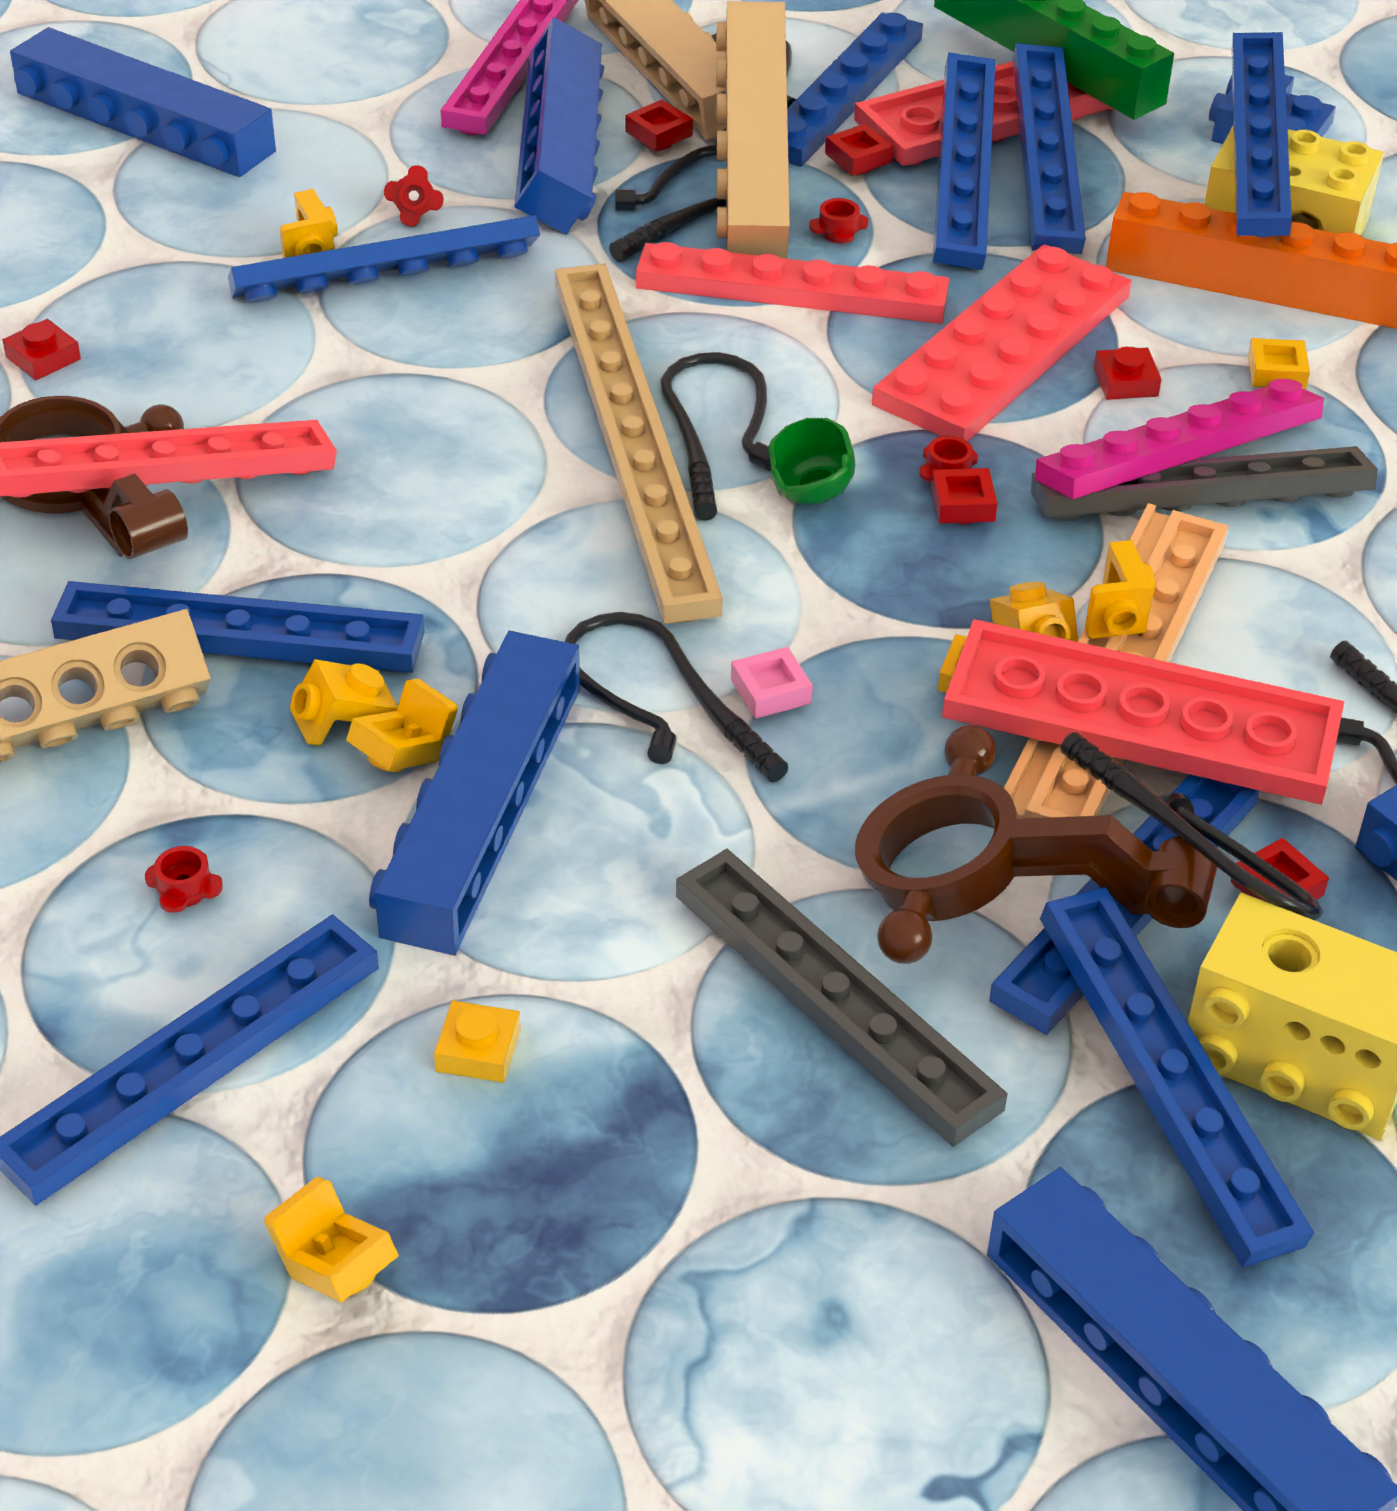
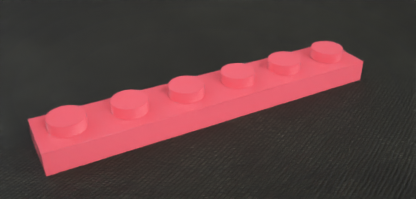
M669 242L658 244L645 243L636 269L637 289L939 324L943 323L949 287V277L934 276L924 271L908 273L883 270L871 265L862 267L831 264L825 260L803 261L785 259L773 254L750 255L732 253L721 248L706 250L680 247Z
M318 420L0 442V497L12 496L23 498L38 493L62 491L83 493L91 489L111 488L114 480L136 474L145 486L148 484L172 482L192 484L203 480L233 477L251 479L258 475L282 473L302 475L311 471L334 469L337 450Z

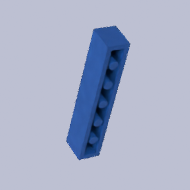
M553 17L530 52L514 207L530 216L536 215L537 220L567 235L577 219L584 221L588 217L596 201V194L592 192V188L598 172V167L594 165V158L600 145V141L596 139V131L601 121V115L598 114V105L603 95V90L599 88V83L605 66L601 64L602 44Z
M50 27L10 50L17 93L239 178L276 152L272 109Z
M508 630L498 652L488 654L483 667L482 683L476 694L469 693L467 695L461 712V724L455 736H446L440 751L439 767L433 779L426 778L421 784L417 797L416 812L410 824L402 823L397 831L393 846V857L387 869H379L373 878L369 893V906L372 909H376L379 938L449 955H456L579 694V645Z
M1060 1166L994 1211L987 1256L1243 1511L1395 1510L1397 1506V1485L1392 1481L1384 1465L1373 1455L1361 1452L1331 1423L1326 1411L1318 1402L1309 1396L1301 1395L1272 1367L1270 1360L1261 1348L1251 1341L1243 1340L1215 1313L1212 1304L1204 1294L1195 1288L1187 1287L1160 1261L1157 1252L1149 1242L1142 1237L1134 1236L1107 1211L1102 1199L1091 1188L1081 1186Z

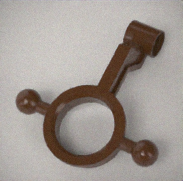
M47 396L28 400L5 412L0 417V442L35 440L55 435L82 437L184 429V422L176 409L168 405L158 404L148 408L142 414L140 422L124 427L110 410L99 403L74 396ZM136 474L114 480L111 488L91 489L83 493L62 491L38 493L23 498L1 496L4 500L15 506L35 512L69 513L82 510L120 557L125 556L127 559H133L184 541L188 536V526L184 511L173 492L166 489L152 494Z
M970 725L953 731L945 743L944 755L950 767L948 775L914 783L887 798L867 817L859 830L855 843V856L863 877L874 889L881 893L885 903L893 910L879 925L877 932L879 948L888 959L899 964L917 962L927 954L932 944V929L928 921L952 919L978 910L1000 895L1014 877L1087 875L1101 888L1106 887L1110 895L1133 915L1149 914L1163 925L1173 928H1189L1199 924L1205 918L1217 871L1216 865L1179 836L1165 840L1157 851H1152L1112 815L1019 819L1010 794L996 782L979 777V775L985 773L992 766L996 756V746L993 738L987 731ZM957 824H980L994 828L993 836L986 848L973 860L953 871L932 877L911 878L901 876L890 870L896 857L909 844L931 831Z

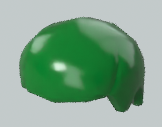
M804 418L789 424L773 437L769 443L768 451L774 485L778 492L791 502L800 505L825 503L844 493L855 474V456L849 434L844 426L829 418Z

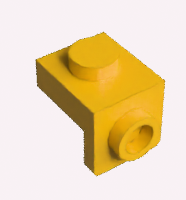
M314 189L295 192L297 222L284 224L280 227L283 258L334 250V237H337L338 229L332 208L330 206H323Z
M1133 540L1109 542L1103 582L1100 585L1093 586L1090 592L1085 630L1091 639L1146 633L1152 598L1155 592V579L1152 567L1149 563H1143Z
M1044 582L1016 584L1009 588L1010 595L990 599L993 623L1078 642L1074 598L1047 589Z
M314 659L302 683L298 684L293 692L290 711L307 744L320 746L335 720L352 722L353 718L396 711L398 706L378 670L360 663L351 666Z
M410 679L405 682L396 711L353 718L346 741L366 754L368 761L372 765L389 772H400L404 768L439 761L442 744L446 736L450 735L458 707L456 703L421 679Z
M315 1177L267 1214L264 1219V1224L290 1278L341 1303L350 1295L367 1288L373 1282L376 1274L399 1256L389 1233L346 1214L331 1182L321 1177Z

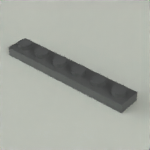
M1357 446L1195 459L1073 500L1036 481L1035 473H1032L1031 495L1045 517L1071 521L1079 519L1082 514L1105 512L1115 516H1129L1136 513L1137 510L1145 509L1148 503L1156 505V508L1168 511H1185L1190 509L1192 505L1216 503L1221 506L1236 507L1245 504L1247 500L1271 499L1278 502H1293L1298 500L1300 496L1318 494L1343 498L1351 496L1354 491L1375 490L1378 469Z
M728 848L676 879V897L952 1147H955L1005 1111L1008 1093Z

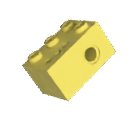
M1232 127L1211 165L1204 203L1211 209L1236 213L1234 127ZM1287 129L1291 222L1304 223L1313 229L1339 234L1351 232L1361 236L1369 220L1384 151L1371 149L1362 142H1341L1320 137L1319 134L1310 130L1294 131Z
M1240 892L1200 967L1188 1018L1189 1026L1219 1075L1266 1093L1278 1101L1288 1102L1332 1120L1346 1129L1356 1130L1381 1141L1397 1105V952Z

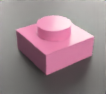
M788 647L731 661V681L755 719L812 704L813 685Z

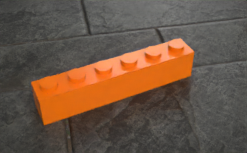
M1123 192L1113 217L1106 267L1111 271L1397 329V243L1390 244L1364 239L1362 236L1351 232L1339 234L1313 229L1309 225L1300 222H1291L1290 236H1236V213L1211 209L1205 204L1198 202L1181 203L1160 199L1156 195L1147 192Z

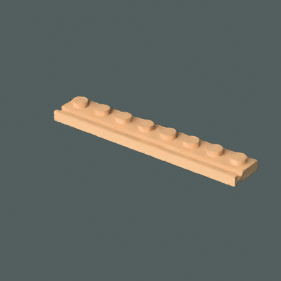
M1148 503L1129 539L1133 540L1143 563H1149L1154 573L1155 592L1152 598L1146 633L1091 639L1084 628L1078 642L1170 662L1224 547L1229 526L1175 510L1172 511L1170 516L1155 512L1156 505ZM1033 738L1028 739L1004 786V789L1013 799L1019 819L1099 816L1110 792V789L1102 784L1101 780H1097L1087 770L1078 766L1075 761L1061 753V745ZM1111 757L1113 761H1117L1121 765L1124 762V759Z

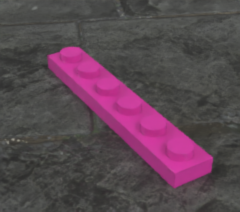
M519 0L440 110L441 127L459 130L467 135H487L527 77L530 52L551 19L555 17L564 22L579 0Z
M1276 379L1271 381L1269 386L1250 392H1235L1230 394L1228 399L1209 405H1193L1189 407L1187 412L1168 418H1152L1146 422V425L1127 431H1111L1106 433L1104 438L1083 445H1066L1060 449V452L1036 459L1035 480L1073 500L1320 419L1323 413L1324 397L1303 389L1302 384L1298 381Z

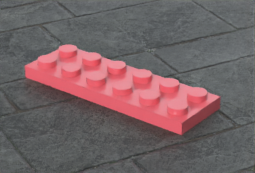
M1013 61L995 66L992 142H999L1004 138L1020 134ZM944 80L855 103L854 121L859 125L867 124L893 145V158L902 166L917 165L924 160L938 157L940 152ZM1067 83L1072 120H1079L1086 115L1108 109L1113 110L1112 107Z
M1043 244L873 387L872 405L939 436H956L968 442L1129 298L1132 280L1112 272L1105 266L1094 265L1072 256L1061 248Z
M973 619L944 698L942 718L1059 745L1062 744L1069 734L1077 732L1098 747L1099 751H1103L1111 757L1322 805L1345 701Z

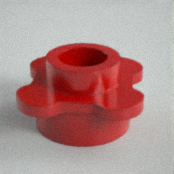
M419 165L410 167L405 177L397 182L389 181L384 187L385 198L388 201L394 202L400 211V221L407 226L417 225L420 216L429 210H439L444 202L443 194L438 190H434L428 181L427 170ZM411 191H416L419 194V198L416 201L410 200L409 193Z
M832 198L824 201L820 205L819 218L812 219L809 222L811 232L823 234L826 240L833 243L851 242L854 240L856 232L868 227V218L860 214L858 204L845 198Z
M941 436L935 438L923 450L926 464L920 467L919 475L923 480L931 482L933 470L970 469L978 463V454L973 450L969 442L960 437Z
M177 846L164 851L156 859L155 864L150 866L145 872L146 885L156 888L160 894V907L164 911L171 913L181 912L186 907L199 903L203 898H215L223 889L222 878L219 875L212 874L209 870L207 855L198 848L191 846Z

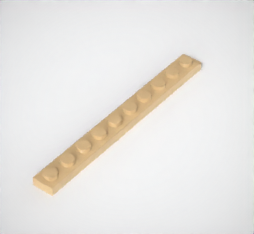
M605 263L555 269V288L663 624L721 617L723 598L607 265Z

